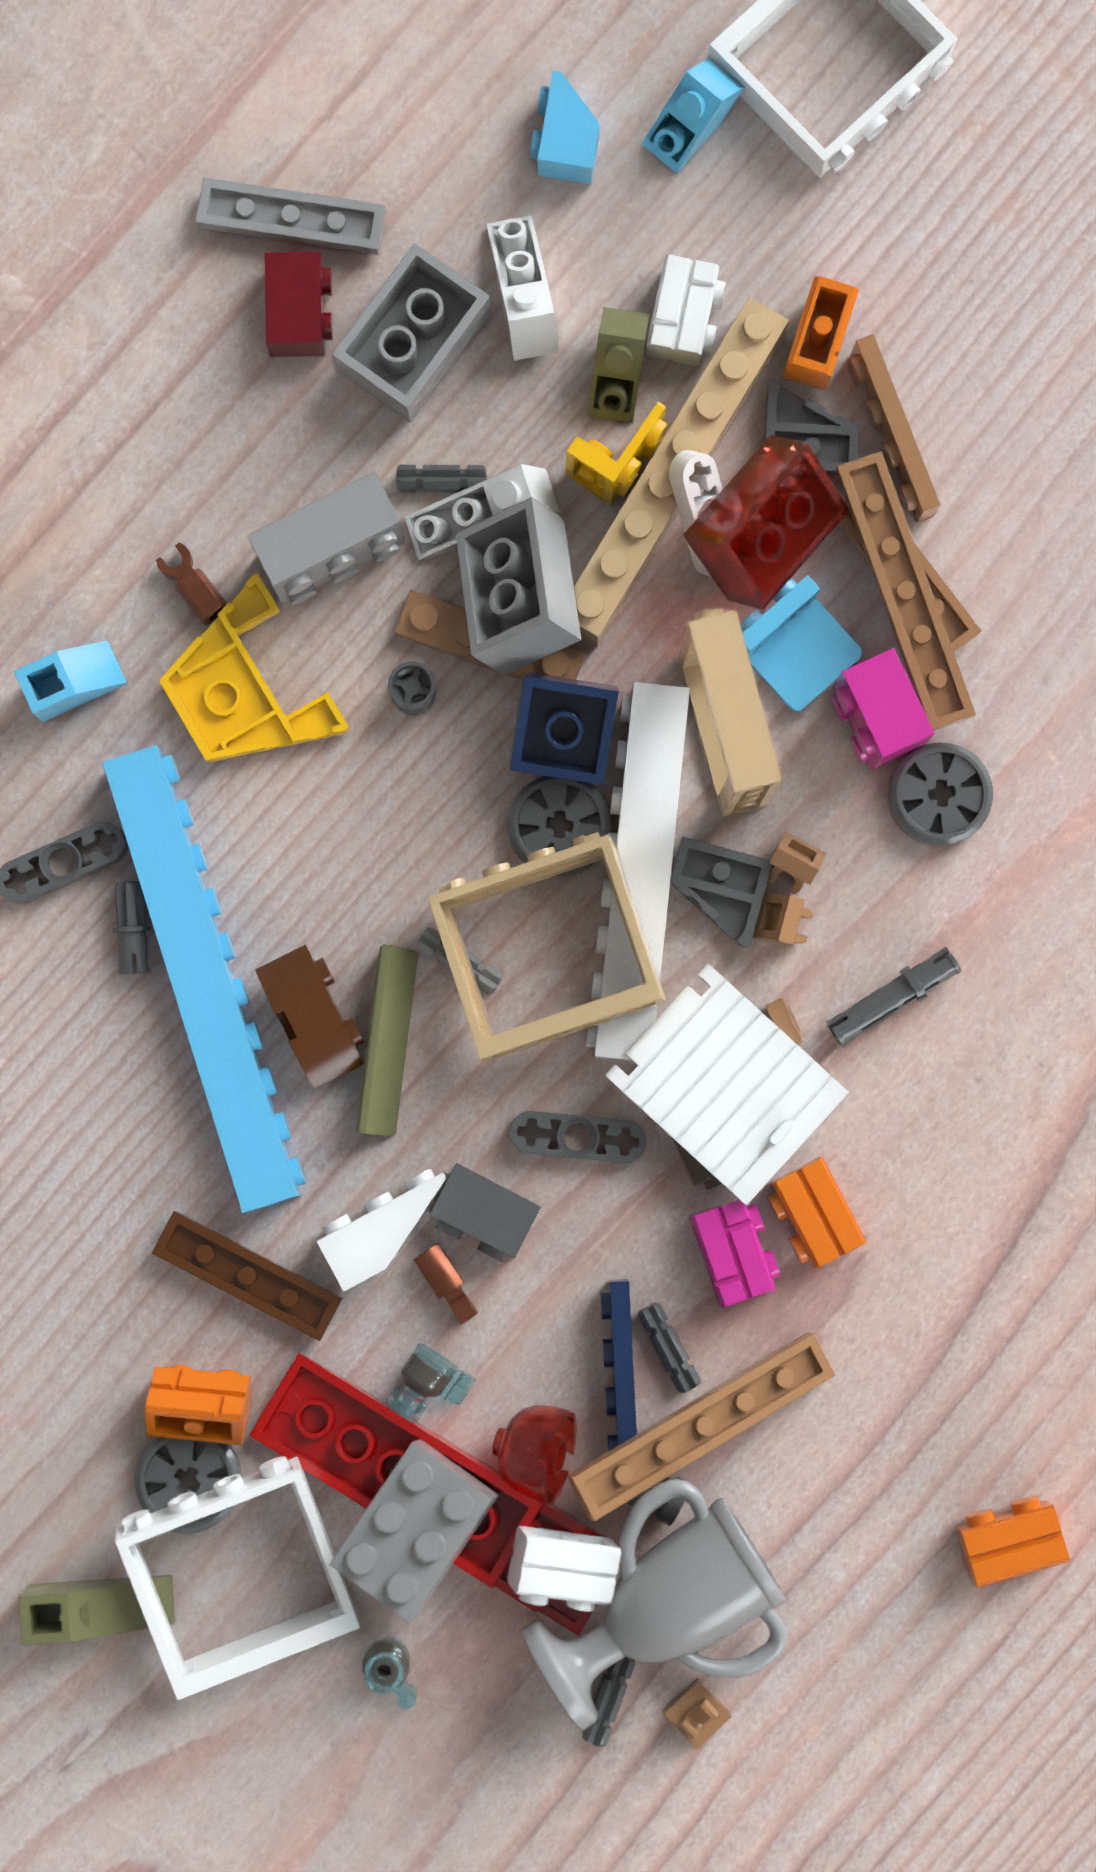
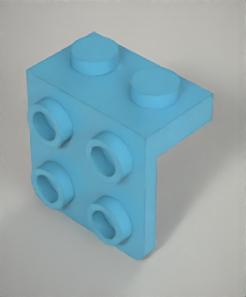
M808 575L798 584L793 579H790L771 597L776 603L762 615L757 609L740 624L751 667L793 712H800L838 679L842 671L852 667L862 655L861 647L816 599L820 588Z

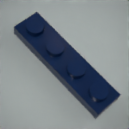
M628 1279L609 1280V1291H600L602 1320L611 1319L612 1339H603L604 1368L613 1367L614 1386L605 1387L606 1415H616L617 1435H608V1451L637 1435Z

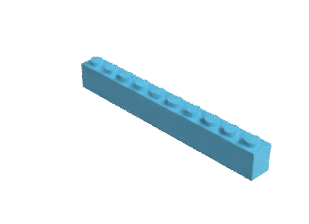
M157 745L104 761L102 763L242 1213H248L301 1196L299 1186L306 1184L304 1173L298 1157L290 1159L285 1140L292 1138L284 1112L276 1113L270 1095L278 1093L270 1067L262 1068L257 1055V1050L264 1048L256 1022L247 1023L242 1006L250 1003L242 977L234 979L228 961L236 959L228 933L220 934L214 916L222 914L214 888L206 889L201 876V872L208 870L200 844H191L187 827L193 826L194 822L186 799L178 801L173 783L180 781V777L173 756L171 754L164 756L163 751Z

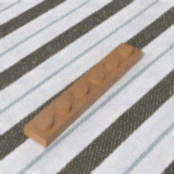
M882 451L837 466L835 470L911 684L933 730L935 731L973 718L976 715Z
M805 1333L568 1475L567 1478L588 1518L596 1521L834 1377L835 1374L814 1333Z

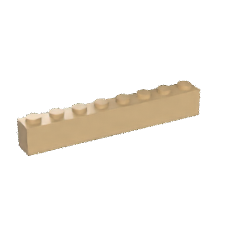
M750 297L736 317L574 586L581 638L596 647L599 646L679 513L669 478V469L673 459L684 450H693L711 457L714 455L785 336L789 320ZM694 465V471H696L697 465ZM691 475V476H689V481H692V482H693L692 475Z

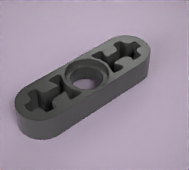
M97 822L13 859L0 868V894L13 903L25 904L108 868L124 858L128 848L125 834L120 828L110 822ZM104 832L109 837L116 836L117 842L111 845L113 853L106 856L101 850L94 851L87 855L92 864L85 867L84 856L75 846V843L82 840L83 847L88 849L99 843L98 834ZM59 850H68L75 858L73 870L65 876L53 874L49 866L51 856ZM39 859L40 870L49 880V883L42 886V879L36 877L25 883L26 892L23 894L16 889H8V884L14 880L12 874L14 871L18 870L23 875L32 874L38 871L32 863Z
M526 1111L519 1114L513 1120L510 1127V1137L515 1147L529 1154L630 1163L641 1157L647 1142L643 1129L635 1122L628 1120ZM533 1118L537 1120L538 1128L552 1130L550 1120H560L562 1123L557 1132L559 1149H548L551 1139L537 1138L535 1146L525 1145V1137L518 1136L517 1134L518 1127L526 1126L528 1119ZM582 1123L590 1129L592 1141L585 1150L574 1151L566 1145L564 1133L570 1125ZM597 1125H608L605 1135L619 1136L622 1128L630 1129L631 1137L638 1138V1147L630 1148L628 1155L623 1156L619 1154L618 1146L604 1144L606 1154H596L595 1150L599 1143Z

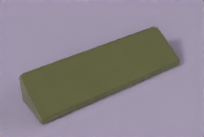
M382 944L379 949L357 1123L358 1133L388 1137L396 1134L418 954L414 950Z

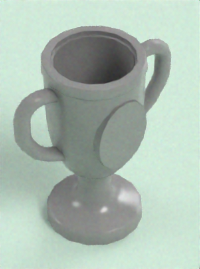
M680 1479L661 1482L643 1494L631 1508L620 1533L619 1547L621 1548L620 1567L622 1577L615 1585L612 1604L610 1606L606 1605L603 1623L581 1637L569 1641L555 1637L538 1620L531 1622L523 1627L522 1630L526 1643L550 1687L571 1718L583 1730H586L597 1721L598 1714L591 1696V1686L594 1679L601 1672L624 1657L647 1663H659L676 1659L692 1670L711 1677L737 1678L752 1675L776 1661L785 1650L788 1639L786 1625L780 1615L773 1609L783 1605L786 1602V1597L723 1498H719L707 1508L704 1497L698 1488L690 1482ZM671 1499H684L690 1505L694 1518L669 1534L635 1562L636 1540L648 1516ZM758 1617L766 1623L770 1631L769 1639L764 1645L741 1658L712 1659L696 1653L737 1631Z

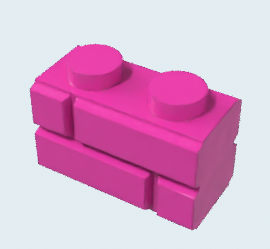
M739 1199L689 1216L719 1306L726 1307L776 1289L773 1278L781 1275L772 1249L763 1251L757 1233L765 1231L756 1204L747 1206Z

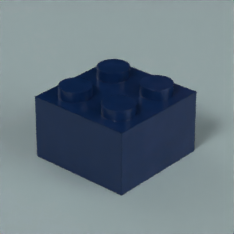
M524 671L509 762L510 770L603 785L619 694L617 686Z

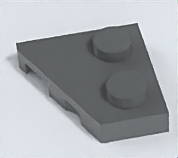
M769 379L766 399L763 472L837 476L835 471L837 466L858 459L859 426L841 416L829 414L820 404L809 398L804 400L782 387L783 384L779 381Z
M682 836L670 878V885L740 947L749 949L772 864L769 863L770 860Z

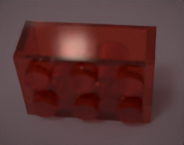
M771 435L687 529L683 536L728 601L764 610L850 509L808 443Z

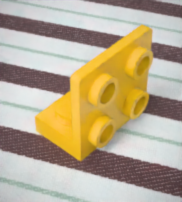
M660 402L655 405L617 462L611 459L613 453L602 443L594 439L586 442L576 436L566 451L565 476L610 506L618 494L626 498L640 476L637 472L642 464L641 461L644 457L651 460L665 437L663 434L668 427V424L664 422L666 406Z

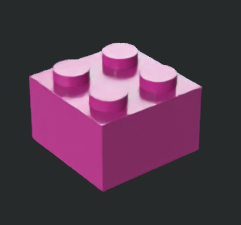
M894 648L842 671L832 687L835 693L830 696L833 709L840 721L848 720L855 735L850 738L853 751L860 763L868 762L871 771L924 746L935 734Z

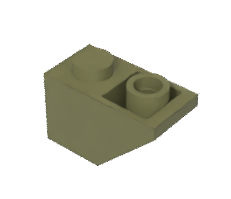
M603 307L588 416L633 422L649 320L648 313Z

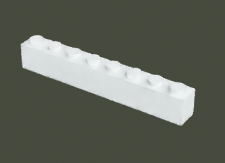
M634 682L632 695L623 694L620 722L629 723L627 741L618 740L615 768L624 769L622 787L613 786L610 814L619 815L617 833L608 832V836L614 841L660 980L690 688ZM603 879L601 907L609 908L608 926H598L596 953L605 954L603 973L594 972L591 1000H598L644 984L609 879ZM657 1005L588 1028L586 1047L595 1048L594 1058L633 1062L625 1053L656 1020Z

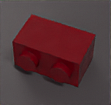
M320 251L265 252L266 345L270 357L325 356V341H333L332 312H324V296H332L333 292L331 267L323 266Z

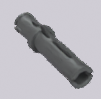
M945 946L913 968L905 967L899 971L901 975L892 980V982L879 988L844 1012L827 1020L826 1024L841 1047L859 1034L888 1018L902 1007L915 1000L921 1002L928 997L927 992L962 972L952 953L949 954V949Z

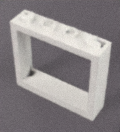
M757 0L710 43L708 58L744 86L739 96L821 178L831 168L835 172L840 170L854 155L855 151L852 148L864 137L868 141L874 139L887 125L888 120L886 117L898 107L901 111L905 110L921 93L920 85L930 76L937 80L953 64L954 60L951 56L958 39L920 0L877 1L929 54L826 149L813 138L738 60L748 48L801 0Z
M285 1456L271 1459L259 1467V1472L243 1478L240 1474L227 1476L217 1481L213 1485V1490L197 1496L195 1492L181 1494L171 1499L167 1503V1508L151 1514L149 1510L135 1512L122 1520V1525L116 1527L115 1542L177 1701L360 1628L357 1611L345 1579L340 1572L329 1565L335 1557V1553L298 1456L287 1460ZM291 1483L336 1601L184 1661L138 1543Z

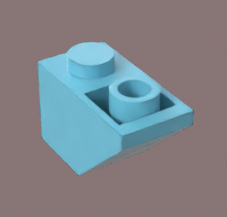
M708 58L686 71L642 145L675 173L679 172L723 122L744 89V86Z
M552 70L550 87L541 86L537 114L545 115L543 130H534L530 158L538 159V176L592 184L600 123L563 73Z
M108 641L56 651L14 671L32 713L42 722L48 721L128 684Z

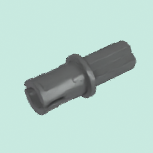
M121 881L115 885L117 927L113 928V933L118 932L119 975L133 974L132 954L135 955L136 973H149L146 931H150L151 928L146 926L143 891L139 881Z

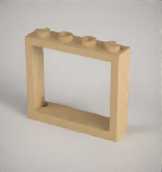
M708 608L695 613V620L688 622L678 659L685 685L690 688L689 700L722 818L767 806L781 784L782 777L737 612L732 610L723 613L722 608L711 611Z
M599 832L588 836H578L572 840L573 847L556 853L554 847L537 850L527 855V863L512 868L509 863L491 866L482 871L484 877L469 883H466L465 878L451 880L449 884L438 887L440 893L428 897L480 1060L490 1062L667 1002L614 841L608 835L600 837ZM603 859L644 984L494 1035L454 910Z

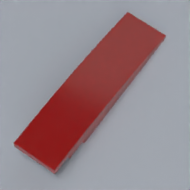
M298 1353L249 1436L279 1455L285 1456L287 1460L298 1456L303 1470L365 1509L369 1507L411 1443L420 1439L499 1495L453 1564L489 1587H496L532 1611L541 1612L579 1636L593 1611L576 1610L568 1607L566 1600L549 1598L547 1605L529 1604L519 1599L520 1594H516L508 1584L507 1577L511 1556H513L516 1530L518 1526L599 1537L605 1536L304 1354Z

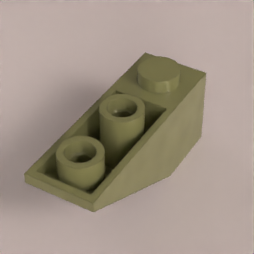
M172 1575L151 1576L169 1624H175ZM130 1578L29 1584L19 1595L22 1645L72 1642L149 1629Z

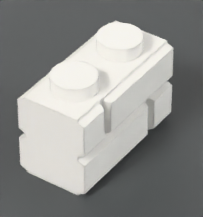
M665 255L645 355L651 358L666 361L673 360L676 363L699 366L702 352L711 354L717 326L708 325L711 308L720 310L726 282L717 280L720 266L714 263L699 260L691 261L689 258Z
M518 1526L507 1577L508 1584L516 1594H520L519 1599L533 1605H547L549 1598L566 1600L568 1607L580 1611H594L595 1604L610 1606L616 1583L615 1576L618 1572L621 1557V1548L611 1538Z

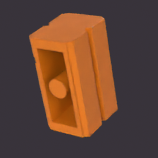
M814 276L782 377L820 390H827L859 289L822 276Z
M818 1157L769 1183L773 1193L767 1195V1199L778 1220L781 1221L787 1218L796 1235L788 1239L801 1264L809 1260L812 1267L819 1268L867 1243L823 1157Z
M180 1364L170 1368L155 1366L151 1388H149L145 1404L147 1436L243 1445L246 1424L248 1423L251 1409V1376L241 1375L231 1369L209 1372L193 1370L189 1366Z
M1029 1496L1011 1502L1012 1510L994 1515L993 1509H984L965 1516L966 1524L956 1526V1532L964 1554L969 1577L977 1588L1070 1562L1053 1504L1047 1500L1040 1502L1038 1496Z

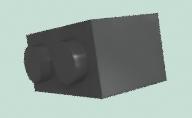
M456 1163L430 1215L439 1219L435 1228L459 1240L465 1232L481 1241L477 1248L478 1250L502 1262L506 1254L513 1258L516 1257L541 1206Z

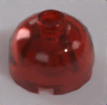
M534 1405L521 1409L509 1420L506 1428L500 1427L493 1442V1455L499 1457V1471L503 1480L513 1490L539 1502L549 1504L555 1502L561 1494L569 1471L562 1469L566 1452L574 1456L577 1436L576 1415L570 1412V1410L558 1406Z

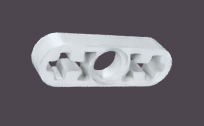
M684 450L673 459L669 469V478L695 569L700 574L723 580L730 577L737 569L740 551L718 469L711 456L693 450ZM694 465H697L696 471H694ZM691 475H692L693 482H692V481H689V476H691ZM709 503L712 509L711 519L706 526L701 528L698 523V513L703 505Z

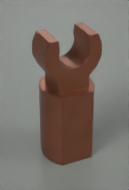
M179 542L175 546L182 556L181 564L177 567H169L159 557L156 559L157 566L165 577L178 581L176 584L177 591L204 625L210 624L218 617L217 614L224 608L227 602L200 568L193 569V558L190 551Z
M440 1243L435 1244L413 1259L437 1297L440 1299L444 1296L461 1325L478 1314L475 1306L460 1286L464 1283V1280Z

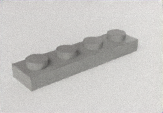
M203 177L196 224L201 229L379 255L386 208L383 204Z

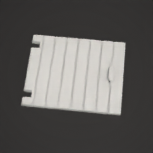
M707 964L697 975L710 988L700 997L693 988L687 985L625 1053L637 1065L635 1070L628 1076L617 1065H614L605 1076L741 1202L747 1205L849 1092L711 965Z

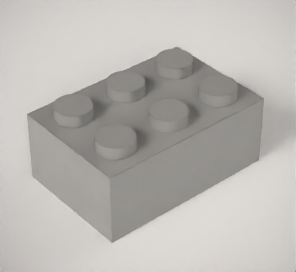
M414 243L332 353L335 369L411 423L491 314L490 296Z
M375 471L247 535L282 605L291 601L292 605H296L310 599L317 593L316 587L330 580L334 584H338L350 579L358 573V566L374 559L375 563L383 562L396 555L400 551L398 546L405 543L401 521Z
M530 497L456 534L471 656L499 673L506 675L582 640L565 523L562 517L535 498Z
M423 1440L413 1441L329 1565L409 1623L419 1615L499 1495Z

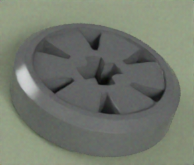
M951 743L927 744L909 753L896 767L888 788L889 808L900 829L915 841L937 847L954 845L969 838L986 821L993 802L992 781L984 764L969 750ZM937 782L944 783V790L951 789L952 797L945 801V807L937 806V800L930 801L928 793L936 788Z
M542 776L527 784L515 798L509 812L508 832L516 855L523 863H527V855L537 850L554 847L556 853L573 847L572 840L578 836H588L599 832L600 837L608 835V832H611V818L604 798L590 783ZM554 814H564L565 821L573 824L572 831H565L564 838L554 837L553 829L546 828L548 819L554 821ZM596 862L553 877L564 878L580 874L592 867Z
M163 1437L154 1439L142 1453L135 1473L136 1494L143 1510H149L151 1514L167 1508V1503L171 1499L187 1493L179 1487L182 1479L177 1475V1472L180 1468L185 1472L190 1467L198 1471L195 1479L201 1484L199 1489L196 1490L191 1486L187 1491L195 1492L196 1496L213 1490V1485L227 1476L240 1474L242 1477L241 1465L233 1447L230 1444ZM234 1505L169 1531L187 1534L207 1530L223 1520Z

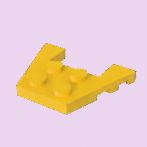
M258 573L252 575L244 584L245 587L231 603L228 602L217 614L216 620L201 637L198 636L159 680L207 763L341 735L350 731V727L329 692L319 696L289 715H285L239 638L241 634L280 612Z

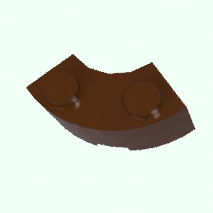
M305 944L255 969L267 999L288 1037V1042L313 1089L364 1064L357 1046L365 1042L354 1019L351 1017L344 1021L328 989V986L334 984L335 981L323 957L314 961Z

